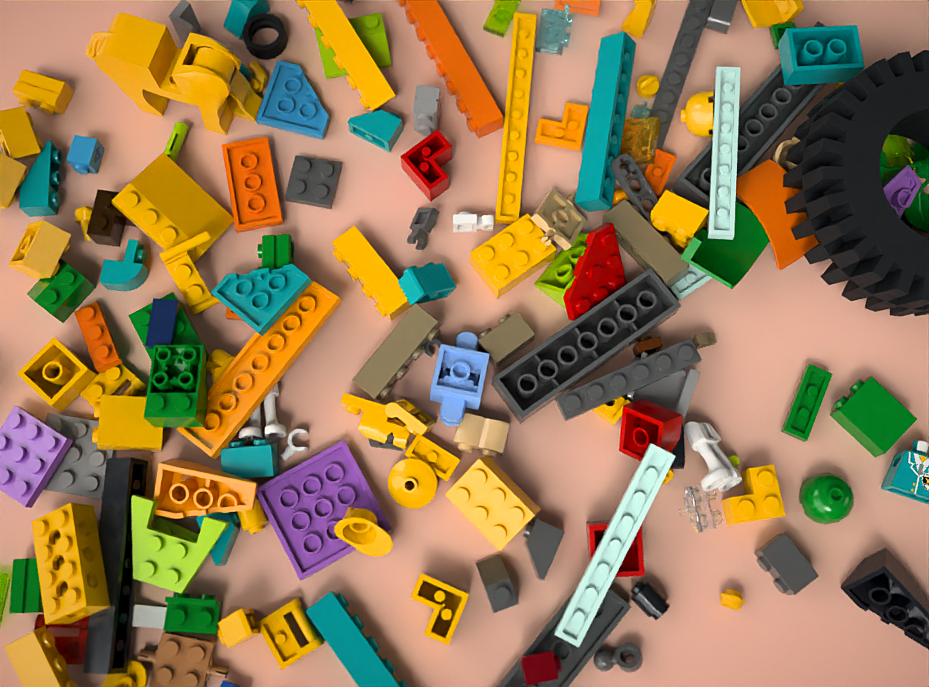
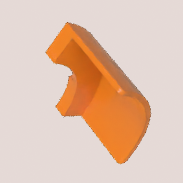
M768 159L736 178V195L752 210L760 221L772 245L777 269L783 270L802 258L803 254L819 243L814 234L795 240L791 229L807 220L808 217L806 212L787 214L784 202L803 189L783 187V175L787 171L774 161Z

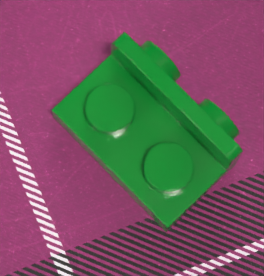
M174 592L173 597H165L164 602L168 604L163 631L218 635V623L220 622L223 603L215 600V595L200 594L199 599L189 598L190 594Z

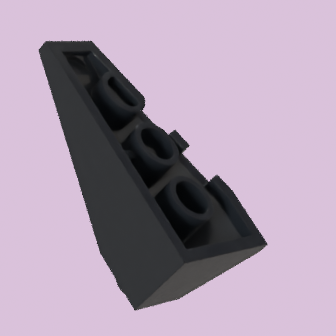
M887 548L864 558L842 583L841 589L859 608L864 611H872L880 616L882 622L887 625L889 623L904 631V635L929 649L928 599L904 566Z

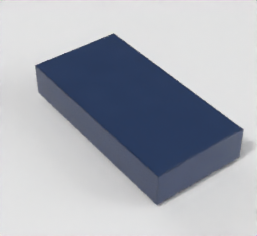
M153 298L145 343L147 349H154V345L174 344L180 302L178 300Z

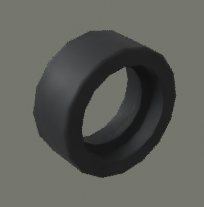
M257 14L248 19L243 27L242 34L246 48L251 55L258 59L268 60L276 58L282 54L287 46L288 39L284 24L278 17L272 14ZM272 28L278 32L276 40L268 45H257L252 40L253 35L260 29Z

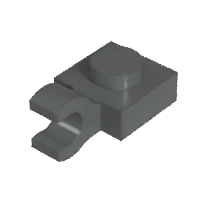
M434 207L418 208L409 227L413 231L408 236L407 243L415 244L417 240L418 243L415 249L424 250L427 245L426 233H431L434 228L439 211Z

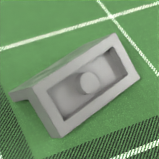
M181 0L171 12L169 18L181 42L186 43L189 33L198 34L201 31V27L191 4Z

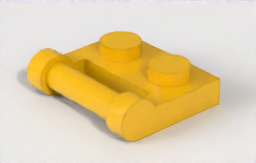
M121 363L99 373L80 395L95 408V402H101V395H117L129 381L132 384L121 396H135L139 391H143L147 385Z
M404 398L397 402H391L385 407V413L388 417H398L406 423L405 428L414 435H418V433L421 436L426 434L437 423L412 402Z
M299 598L292 600L256 623L281 670H284L324 644L322 638L317 637L300 607L302 603ZM290 612H292L309 643L304 647L299 643L285 617Z

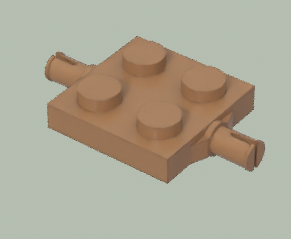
M168 631L162 632L160 644L156 652L141 649L138 660L153 663L150 687H206V683L211 675L226 679L228 675L226 672L229 671V667L214 665L215 641Z

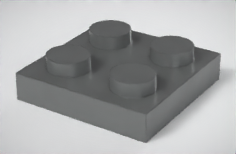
M295 155L285 193V200L332 209L342 168L341 163Z

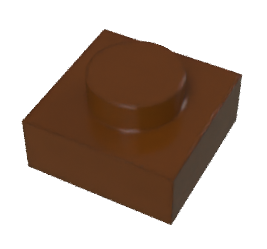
M645 336L637 340L638 343L635 344L632 350L634 356L640 357L642 352L648 354L658 352L663 344L660 336L656 338Z

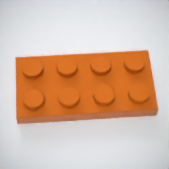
M268 136L223 144L222 151L236 232L241 233L284 224Z

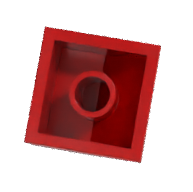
M643 398L624 405L619 451L639 461L642 460L650 443L671 453L680 439L683 415Z
M611 520L586 522L589 562ZM642 525L637 531L615 577L645 576Z

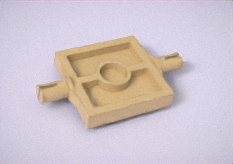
M552 188L531 217L537 226L545 231L544 236L541 238L542 243L545 241L544 245H550L552 240H554L566 251L576 240L587 219L574 206L575 193H570L566 199Z

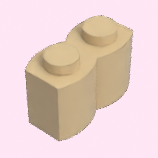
M464 413L462 422L457 426L454 444L458 445V449L461 451L472 453L473 449L483 451V456L488 455L490 458L496 459L497 455L503 456L510 424Z

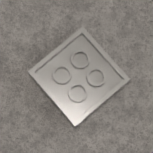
M47 413L45 423L72 439L73 442L43 490L102 500L107 459L115 458L117 450L97 449V442H92L93 427H98L99 421Z

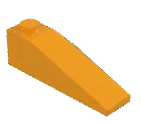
M172 458L158 465L154 500H157L158 503L155 514L177 519L219 512L251 510L255 505L258 483L198 463Z

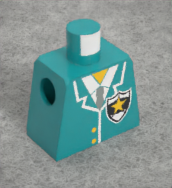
M914 440L911 451L903 450L896 453L881 485V489L929 504V457L927 456L929 443Z

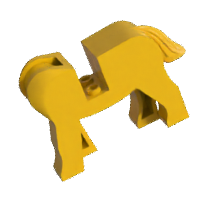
M118 13L114 16L107 32L99 31L92 34L85 50L87 57L95 60L99 69L109 76L137 104L141 111L163 117L170 99L197 105L200 108L205 129L227 135L234 116L256 122L263 99L252 90L250 83L239 71L242 62L238 56L213 38L189 33L183 49L177 47L166 25L131 14Z

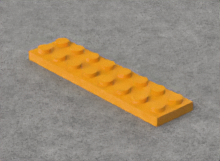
M312 280V283L263 336L258 332L252 336L207 391L205 426L178 427L176 430L216 460L221 450L228 445L341 304V299Z

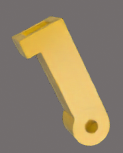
M634 0V10H631L621 29L641 39L651 23L658 0Z

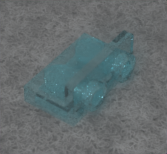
M565 4L564 11L542 8L535 52L562 55L563 47H568L570 33H566V27L571 28L573 14L569 13L570 5Z

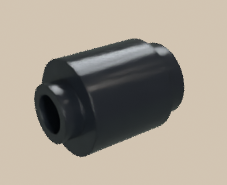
M640 580L631 589L633 593L631 596L632 601L648 617L652 616L657 620L670 607L666 602L667 598L649 580L645 583Z

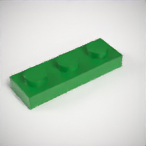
M811 364L805 367L781 432L803 442L808 440L832 373Z

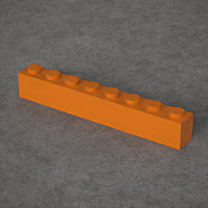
M397 0L400 7L404 6L408 22L416 27L417 38L420 42L423 41L425 43V50L429 59H434L439 77H444L447 82L445 85L448 93L456 98V106L459 112L465 114L467 118L466 123L471 133L475 132L479 139L503 128V115L437 0Z

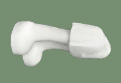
M277 384L263 400L266 416L264 432L265 438L269 439V441L278 440L287 435L286 427L283 424H279L276 416L275 398L279 396ZM260 405L250 416L248 427L240 430L239 439L241 441L253 442L256 439H263Z
M688 422L685 425L684 431L689 444L694 451L699 452L703 456L709 468V473L701 481L703 490L711 491L718 488L722 492L737 486L742 481V477L719 448L717 443L722 439L714 428L706 422Z

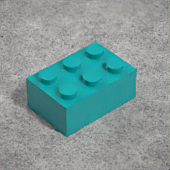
M857 25L787 28L778 43L784 85L847 82L859 74L865 67Z

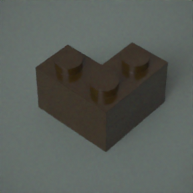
M97 190L86 233L96 244L120 247L125 225L137 227L112 204V199L120 192Z

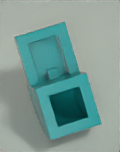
M129 239L124 262L104 259L99 282L107 290L132 291L140 287L147 280L150 273L142 264L145 263L147 257L145 247L138 240Z

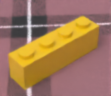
M355 225L332 241L334 248L332 254L339 263L344 262L348 267L346 271L352 280L356 281L358 279L362 284L360 289L368 299L371 297L377 303L375 308L382 317L387 316L392 321L412 306L409 305L410 301H407L403 289L398 284L399 279Z
M45 625L4 646L23 687H78L76 682L70 678L66 669V661L63 656L59 655L54 645V636L47 630Z

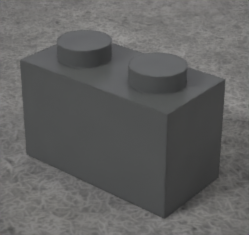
M786 533L777 534L754 552L758 557L756 561L765 572L769 571L775 579L773 581L774 585L783 594L796 595L819 576Z

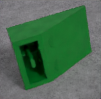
M154 345L144 418L153 427H204L207 409L205 345Z

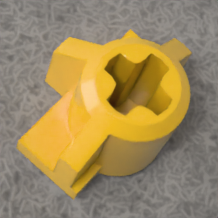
M216 349L209 355L206 370L212 373L213 383L221 376L237 354H229L223 349Z

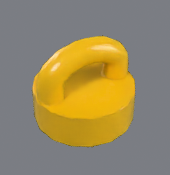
M643 75L636 83V92L642 98L654 97L659 89L658 76Z

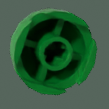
M821 473L804 481L799 491V502L802 504L805 510L804 513L808 518L816 523L826 525L839 522L849 515L854 505V495L852 488L845 479L836 474Z

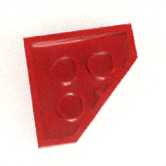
M606 222L588 233L585 241L588 243L583 257L579 256L572 274L575 276L571 288L566 289L563 297L569 320L575 321L627 284L613 223Z

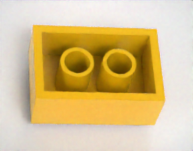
M527 213L471 251L469 263L498 299L553 261L557 249L552 243L544 245L545 241L541 242L544 233Z
M488 455L479 458L445 494L499 551L541 510Z

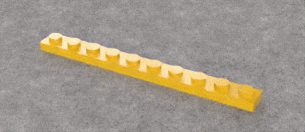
M514 13L495 223L511 225L519 219L537 14Z

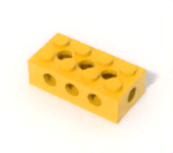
M69 503L32 521L45 624H71L110 607L94 506Z

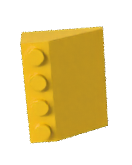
M164 152L112 199V204L164 251L204 231H209L212 234L211 240L187 251L193 263L234 222L233 217Z

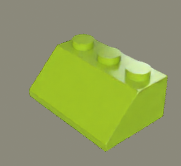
M381 12L348 19L377 67L380 69L392 66ZM316 28L315 33L326 79L348 75L344 68L340 70L333 60V57H335L334 52L331 48L328 50L325 48L320 40V37L323 35Z
M579 233L573 245L566 251L562 249L534 284L536 288L564 308L566 307L563 297L566 289H570L575 276L572 274L579 256L583 257L588 245L585 241L588 234Z

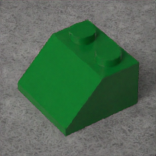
M59 259L60 267L57 273L50 278L40 279L29 290L27 295L52 316L64 323L96 287L68 263Z

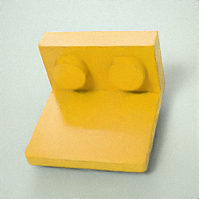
M741 0L754 28L791 23L805 8L801 0Z

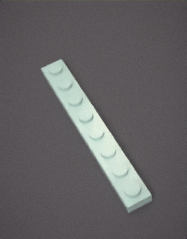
M716 67L708 238L733 240L741 67Z
M649 444L554 632L556 636L577 647L580 646L675 455L654 444Z

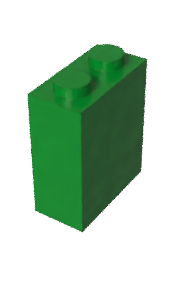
M872 377L864 381L861 379L857 380L849 388L851 393L847 398L842 396L835 402L833 407L836 409L830 414L835 421L874 457L885 454L917 420L912 413Z

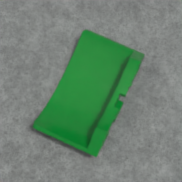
M735 202L733 240L708 238V231L702 229L700 233L691 239L680 258L733 289L747 274L770 240L752 210Z

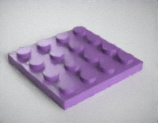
M345 440L257 487L256 495L300 581L357 550L338 538L334 532L335 525L344 518L350 506L372 511L377 518L379 527L386 532L392 530Z

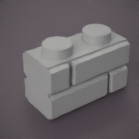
M416 86L413 105L415 131L421 135L429 136L439 127L441 105L440 89L438 87Z

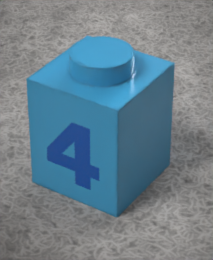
M74 135L67 156V162L77 173L84 175L88 173L98 174L105 149L95 138Z

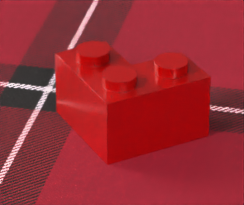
M437 129L400 156L402 169L430 202L449 189V177L441 169V166L452 159V145Z

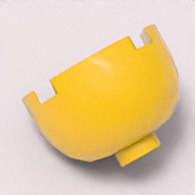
M714 90L695 93L687 100L686 109H681V123H686L687 130L692 135L704 138L713 137V131L711 130H713L714 99H711V96H714Z

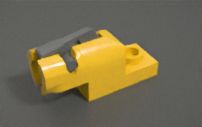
M343 393L341 404L346 408L345 411L354 415H359L360 412L363 413L358 430L369 440L371 447L398 451L407 449L412 433L405 428V423L395 418L391 420L386 415V405Z

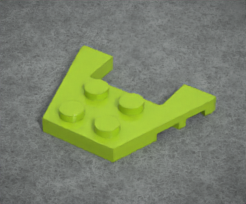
M132 495L133 579L178 593L186 592L203 566V562L208 554L215 548L216 542L229 527L230 522L205 516L198 540L194 541L152 528L151 524L158 501L140 495Z

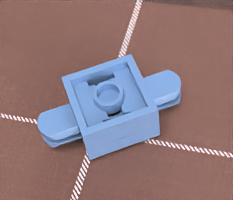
M471 332L460 333L455 340L454 346L440 345L430 390V401L442 403L440 419L448 426H457L462 422L465 408L479 410L490 354L477 351L479 345L478 338Z

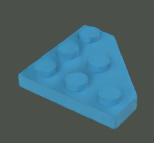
M277 60L256 117L257 123L323 140L330 121L329 115L305 78L300 66Z

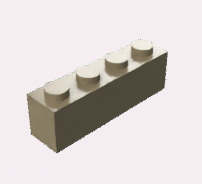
M624 199L603 215L602 225L606 222L614 224L618 244L644 271L652 268L668 289L687 275L690 264L680 258L682 253H678L672 247L670 240L665 236L662 237L656 231L651 221H646L640 215V211L635 205L630 204Z
M415 303L352 380L374 399H385L392 392V385L397 378L401 380L409 371L407 366L413 359L415 361L418 360L424 353V345L429 340L433 341L439 335L441 324Z

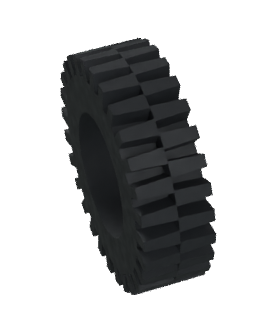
M923 50L912 58L910 52L907 51L898 53L887 61L884 58L875 62L814 106L807 114L809 119L798 126L794 137L800 141L789 148L786 161L797 166L783 175V187L803 189L784 202L787 214L806 212L808 217L807 220L791 229L795 240L814 234L819 243L803 254L809 264L831 259L832 264L821 275V278L828 285L848 280L841 294L843 297L850 301L867 298L866 309L874 312L890 309L891 316L900 317L914 314L915 316L929 314V238L918 234L908 227L892 209L881 182L880 157L888 135L909 138L929 150V50Z

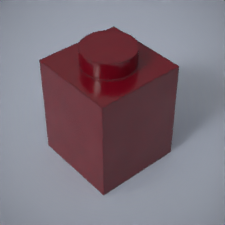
M552 650L519 656L524 681L527 686L559 679L558 672L562 671L559 655H554Z

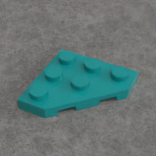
M290 264L274 270L265 268L252 270L250 273L242 275L237 273L227 274L210 293L263 336L312 283V280L296 266Z

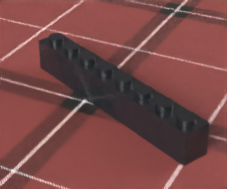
M128 457L110 458L106 461L98 534L110 607L89 615L83 673L121 674L127 673L136 589V579H133L132 495L145 497L148 461Z

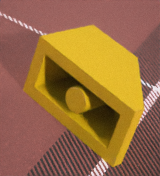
M242 608L218 623L220 627L218 635L223 645L227 644L228 648L235 647L261 634L256 624L258 620L253 609Z

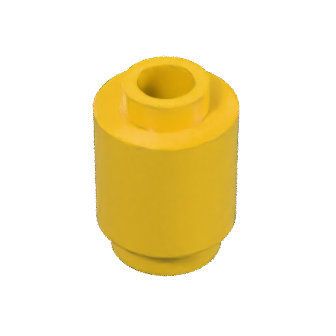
M257 497L255 498L253 509L236 511L243 531H249L250 535L263 531L265 529L264 525L268 523L264 509Z

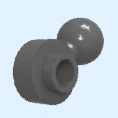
M633 643L621 644L616 649L615 654L602 649L594 656V665L600 671H609L614 665L618 664L619 668L625 672H635L643 663L642 653L638 646ZM628 657H634L632 662H626Z

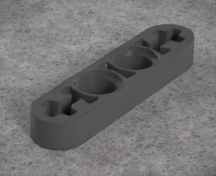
M628 154L619 155L611 163L612 173L630 202L639 209L640 215L646 221H651V212L644 210L643 202L644 200L650 201L653 210L659 200L634 159ZM625 162L626 167L621 170L619 165ZM630 173L633 174V176L627 179L625 178V176L629 175ZM632 180H636L640 184L639 192L631 189L630 183ZM656 229V231L661 236L669 234V232L667 231H659Z

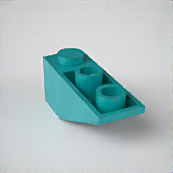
M47 141L23 183L20 185L19 208L29 217L57 215L58 207L61 204L58 187L62 182L59 172V165L62 163V153L52 141Z

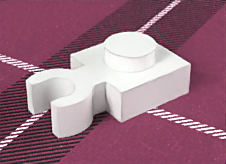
M470 212L453 214V232H477V229L493 230V215L477 217V214Z

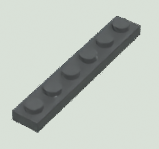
M689 338L555 397V401L566 422L701 362L702 359L692 339Z

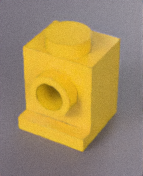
M623 397L612 401L613 406L604 404L592 411L614 426L623 413V406L631 403L628 399L625 400Z

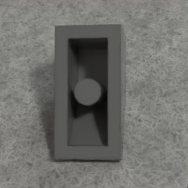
M536 519L534 524L528 523L523 537L527 538L525 547L537 579L543 581L565 531L539 519Z
M500 554L476 563L493 613L519 604Z

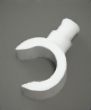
M295 429L289 434L288 446L280 455L285 461L296 452L304 453L309 450L307 447H295L293 443L296 436L307 435L308 432L303 429Z

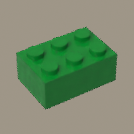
M173 292L160 298L178 300L180 302L173 345H204L181 300ZM152 303L128 315L144 347ZM145 347V349H146V351H147V353H148V355H149V357H150V359H151V361H152L153 350H154V349H147V348ZM205 347V351H206V363H207L208 357H209V353H208V351H207V349H206V347Z

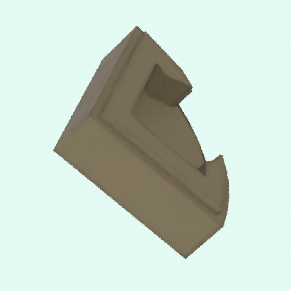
M711 332L697 334L692 339L696 349L716 343L714 333Z

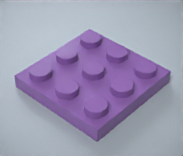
M15 405L0 428V490L24 507L32 508L73 440L25 409Z

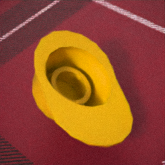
M350 506L344 518L335 525L334 532L338 538L366 555L383 556L392 549L393 541L391 536L378 526L377 518L370 510Z

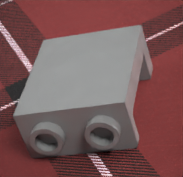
M642 352L639 358L635 356L632 363L646 358L648 353ZM691 368L688 372L681 370L627 394L625 400L628 399L630 402H634L643 398L682 414L683 420L700 372Z

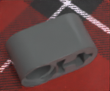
M713 0L705 28L727 34L738 0Z

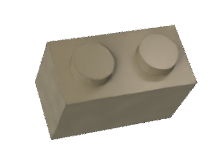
M518 312L512 316L510 314L505 315L499 320L497 327L493 330L488 328L479 335L478 347L482 352L490 354L489 361L495 369L534 341L535 333Z

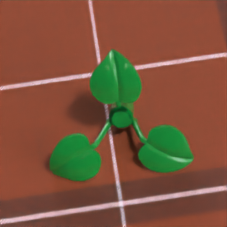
M916 143L911 149V158L915 163L907 165L911 168L916 167L917 176L926 180L920 186L910 207L905 208L904 214L912 225L929 233V194H921L922 190L929 184V150ZM883 150L880 157L881 181L884 180V172L899 171L905 166L887 168V156Z

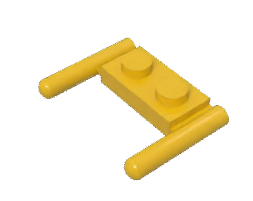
M204 231L159 253L194 315L221 302L214 295H211L187 252L211 240L212 234L209 231Z

